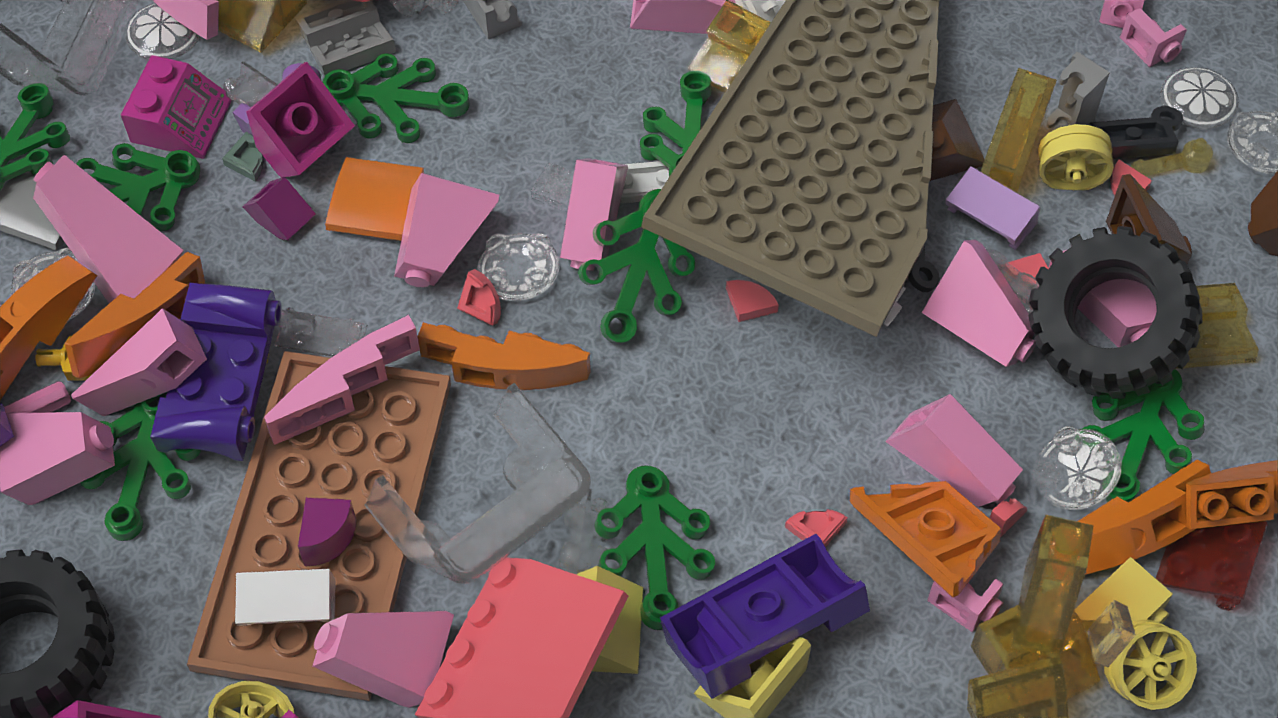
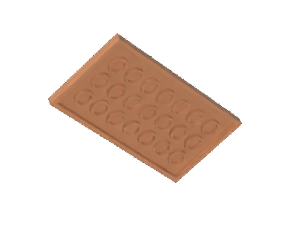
M284 351L264 416L298 383L330 358ZM385 366L388 380L351 395L354 411L274 445L265 418L263 417L188 658L187 666L190 671L246 681H260L270 685L370 701L371 692L312 667L317 650L314 648V642L319 630L327 622L310 621L237 626L235 624L236 573L330 569L336 579L335 619L348 613L393 612L451 387L450 376ZM306 497L351 500L357 521L350 544L339 556L329 562L316 566H304L298 549V542Z

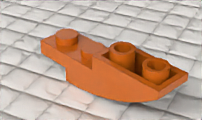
M186 252L135 298L119 294L79 331L73 334L65 342L73 376L82 378L95 373L162 308L178 319H181L189 284H205L200 256Z
M68 255L32 277L0 307V400L30 357L38 342L40 341L52 346L98 276Z
M423 322L417 335L421 357L452 365L454 381L473 386L507 390L546 389L588 380L591 373L590 352L583 351L580 347L573 344L561 345L546 341L533 333L521 334L509 330L504 344H501L488 336L480 335L475 337L458 332L447 325L435 326Z
M1195 460L1132 501L1127 502L1119 497H1115L1048 539L1057 574L1062 579L1106 570L1125 563L1130 557L1135 560L1155 552L1194 531L1195 529L1186 527V483L1210 474V466Z
M1278 460L1229 468L1210 473L1186 483V527L1189 529L1274 520V514L1278 513Z

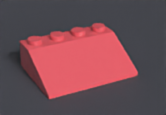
M499 557L496 564L490 570L488 579L475 603L469 609L467 618L453 644L447 650L446 657L436 676L425 691L424 698L415 716L418 718H569L629 596L623 590L532 559Z

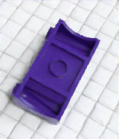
M189 284L180 320L193 328L207 360L177 388L168 391L166 398L160 397L150 435L157 451L168 452L175 449H199L218 453L233 460L244 461L247 444L252 441L254 435V414L274 328L279 325L281 319V302L276 300L272 290L218 284Z
M814 534L660 617L667 644L710 698L713 699L751 678L752 674L749 664L821 624H824L832 633L869 612L870 607L866 585L861 580L855 581L849 578L834 562L821 538Z

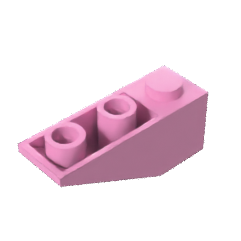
M162 308L75 390L71 396L72 399L100 415L107 416L177 388L207 358L193 328Z

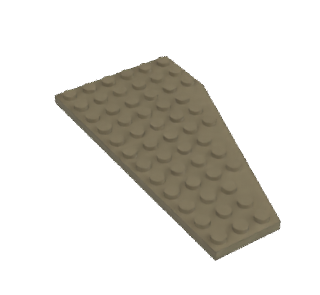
M786 0L645 213L641 227L877 337L927 240L928 229H926L928 185L931 178L932 116L934 88L937 77L939 42L937 40L940 0Z

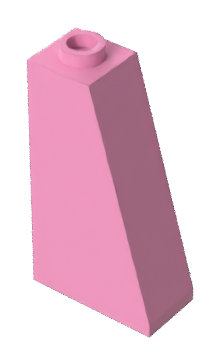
M63 155L55 165L50 161L47 162L34 177L36 187L33 199L77 260L98 275L94 283L108 303L112 302L119 294L135 298L181 257L183 249L67 156Z

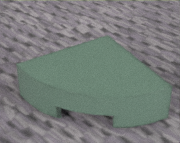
M245 132L222 158L224 166L255 182L261 175L264 161L262 162L263 155L256 148L254 138L248 132Z

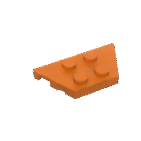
M946 481L925 482L921 485L894 484L890 485V493L866 495L864 487L850 489V502L853 507L953 598L962 592L1000 543L1001 528Z

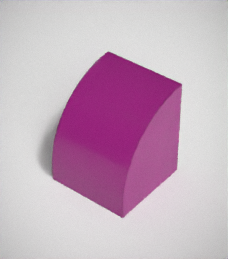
M286 177L270 181L242 206L259 225L282 240L291 238L316 215Z
M306 497L298 542V549L304 566H316L329 562L339 556L350 544L357 521L351 500Z

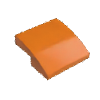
M346 157L332 194L325 223L326 230L401 241L411 189L420 174H424V168Z

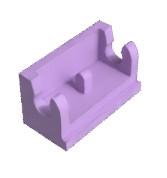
M973 167L968 169L946 199V205L949 206L947 210L952 213L960 210L1007 238V241L1010 243L1009 247L1014 250L1019 247L1038 223L1040 206Z

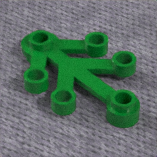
M384 53L379 55L373 63L352 74L346 70L337 69L327 73L323 79V84L340 106H344L357 122L360 135L368 139L380 135L382 131L381 120L376 114L369 113L360 100L374 101L396 127L397 138L403 143L415 142L420 137L419 123L415 119L409 118L399 105L440 109L444 115L449 117H458L465 114L470 106L468 90L459 83L446 84L439 89L438 93L404 89L417 81L424 83L434 79L436 76L435 64L429 58H419L411 67L397 74L399 69L397 58L392 54ZM385 63L392 64V66L389 68L380 67ZM421 68L430 69L428 72L421 73L418 71ZM378 76L389 78L377 86L366 85ZM368 123L376 124V126L371 129L364 128V126ZM405 128L414 129V131L411 133L402 132V130Z
M689 71L680 79L681 97L687 102L684 129L666 116L665 110L660 107H650L643 112V126L646 131L651 133L662 132L683 149L682 154H676L666 147L662 137L656 134H648L641 138V156L650 161L658 159L669 168V177L701 130L702 107L711 96V78L703 71Z
M30 84L18 93V100L23 111L5 138L2 139L0 136V190L6 181L28 171L36 175L47 162L50 161L53 164L46 149L36 148L48 144L51 148H60L70 141V134L66 125L62 122L50 123L43 130L25 137L36 119L44 118L52 112L54 100L45 84ZM29 152L25 158L7 165L10 160Z
M127 143L118 144L112 151V162L117 169L101 165L92 158H83L76 163L83 170H93L94 173L89 175L95 180L117 186L109 191L121 201H128L127 205L140 216L150 192L165 186L160 204L154 206L150 212V223L159 231H167L175 224L174 209L182 189L193 186L200 177L199 162L187 151L175 150L164 158L136 150L134 146ZM126 154L131 156V158L122 160L119 156ZM138 166L154 172L140 176L126 171ZM184 170L186 173H175L174 171ZM167 215L170 218L166 221H160L156 217Z
M661 189L647 192L640 200L637 211L615 221L606 220L598 223L593 229L594 241L600 246H610L619 240L620 235L640 228L645 213ZM603 226H608L612 230L613 236L610 241H605L600 235ZM644 228L638 243L601 260L592 259L585 261L579 267L578 274L580 280L586 285H595L601 283L606 275L630 265L614 310L607 312L600 324L602 335L613 343L629 341L636 333L637 322L632 314V310L646 273L656 294L654 307L658 313L663 315L675 314L682 305L681 297L672 289L655 250L659 235ZM663 238L671 255L668 260L669 271L677 277L691 274L695 269L693 255L687 252L685 247ZM679 256L684 257L687 261V268L684 272L676 267V260ZM590 264L596 266L599 271L598 277L595 280L589 279L586 274V269ZM665 295L671 296L674 301L671 310H666L662 305V299ZM615 318L622 323V331L619 334H614L610 329V323Z
M1176 369L1171 372L1173 379L1164 386L1157 383L1148 386L1150 393L1138 396L1135 391L1125 392V399H1112L1109 393L1101 392L1099 397H1093V413L1098 419L1103 421L1112 420L1118 415L1120 410L1144 401L1141 411L1104 428L1088 425L1079 432V434L1098 436L1109 444L1131 435L1118 470L1116 481L1105 495L1107 502L1115 497L1130 502L1141 495L1140 482L1136 476L1150 438L1165 458V467L1170 473L1175 474L1192 463L1190 449L1184 445H1178L1158 417L1162 406L1165 405L1177 421L1178 433L1181 437L1187 440H1195L1204 433L1203 415L1196 410H1190L1179 395L1183 388V382L1180 373ZM1101 403H1109L1112 406L1110 408L1103 409L1100 408L1098 405H1100ZM1188 422H1194L1198 424L1196 427L1193 428L1184 426V424ZM1079 437V444H1087L1090 447V455H1093L1096 451H1103L1107 446L1100 440L1095 443H1089L1085 441L1088 437ZM1175 457H1182L1186 459L1184 462L1175 463L1171 461V459ZM1116 471L1111 473L1105 480L1104 493L1112 485ZM1118 484H1127V485H1129V486H1127L1126 488H1117V487H1115V485H1118Z
M167 392L135 404L133 410L112 423L99 421L111 427L114 445L119 437L141 426L137 438L113 452L115 466L80 482L86 489H96L104 483L105 478L129 464L119 501L108 510L104 520L109 534L116 540H131L143 528V518L137 509L149 464L162 480V486L168 497L181 499L191 490V483L186 472L176 469L164 452L157 451L150 438L158 406L150 407L149 405L153 401L160 400V397L166 398ZM175 449V452L180 459L189 461L198 457L201 450ZM183 480L182 485L178 488L169 487L173 481ZM129 514L126 521L121 523L115 522L119 515Z
M644 465L630 472L626 480L627 494L613 508H605L599 512L594 528L600 537L613 539L620 533L623 522L639 507L641 508L642 523L616 549L611 548L604 551L598 566L621 577L627 563L644 547L649 593L645 596L640 607L641 620L647 627L653 630H663L660 617L679 608L676 598L668 592L664 549L686 567L687 573L697 580H703L710 576L715 566V558L706 549L694 550L662 523L659 508L681 524L683 533L691 539H700L705 536L710 526L709 515L701 509H688L669 493L670 484L667 476L656 467ZM642 481L653 483L655 488L645 487ZM610 519L616 524V527L608 528L603 525L602 520ZM689 520L699 521L702 524V528H694L690 525ZM615 560L620 568H609L605 561ZM694 560L704 561L707 568H698L694 564ZM660 601L668 606V610L662 611L657 609L654 602Z

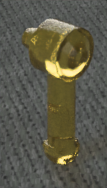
M1198 138L1197 140L1187 142L1181 153L1145 161L1139 159L1134 161L1131 167L1146 177L1181 168L1194 174L1202 173L1210 165L1213 149L1205 139Z

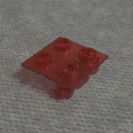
M1258 521L1195 529L1167 545L1155 579L1165 587L1213 594L1217 599L1216 605L1219 608L1227 611L1233 610L1235 605H1239L1241 600L1245 598L1268 522Z

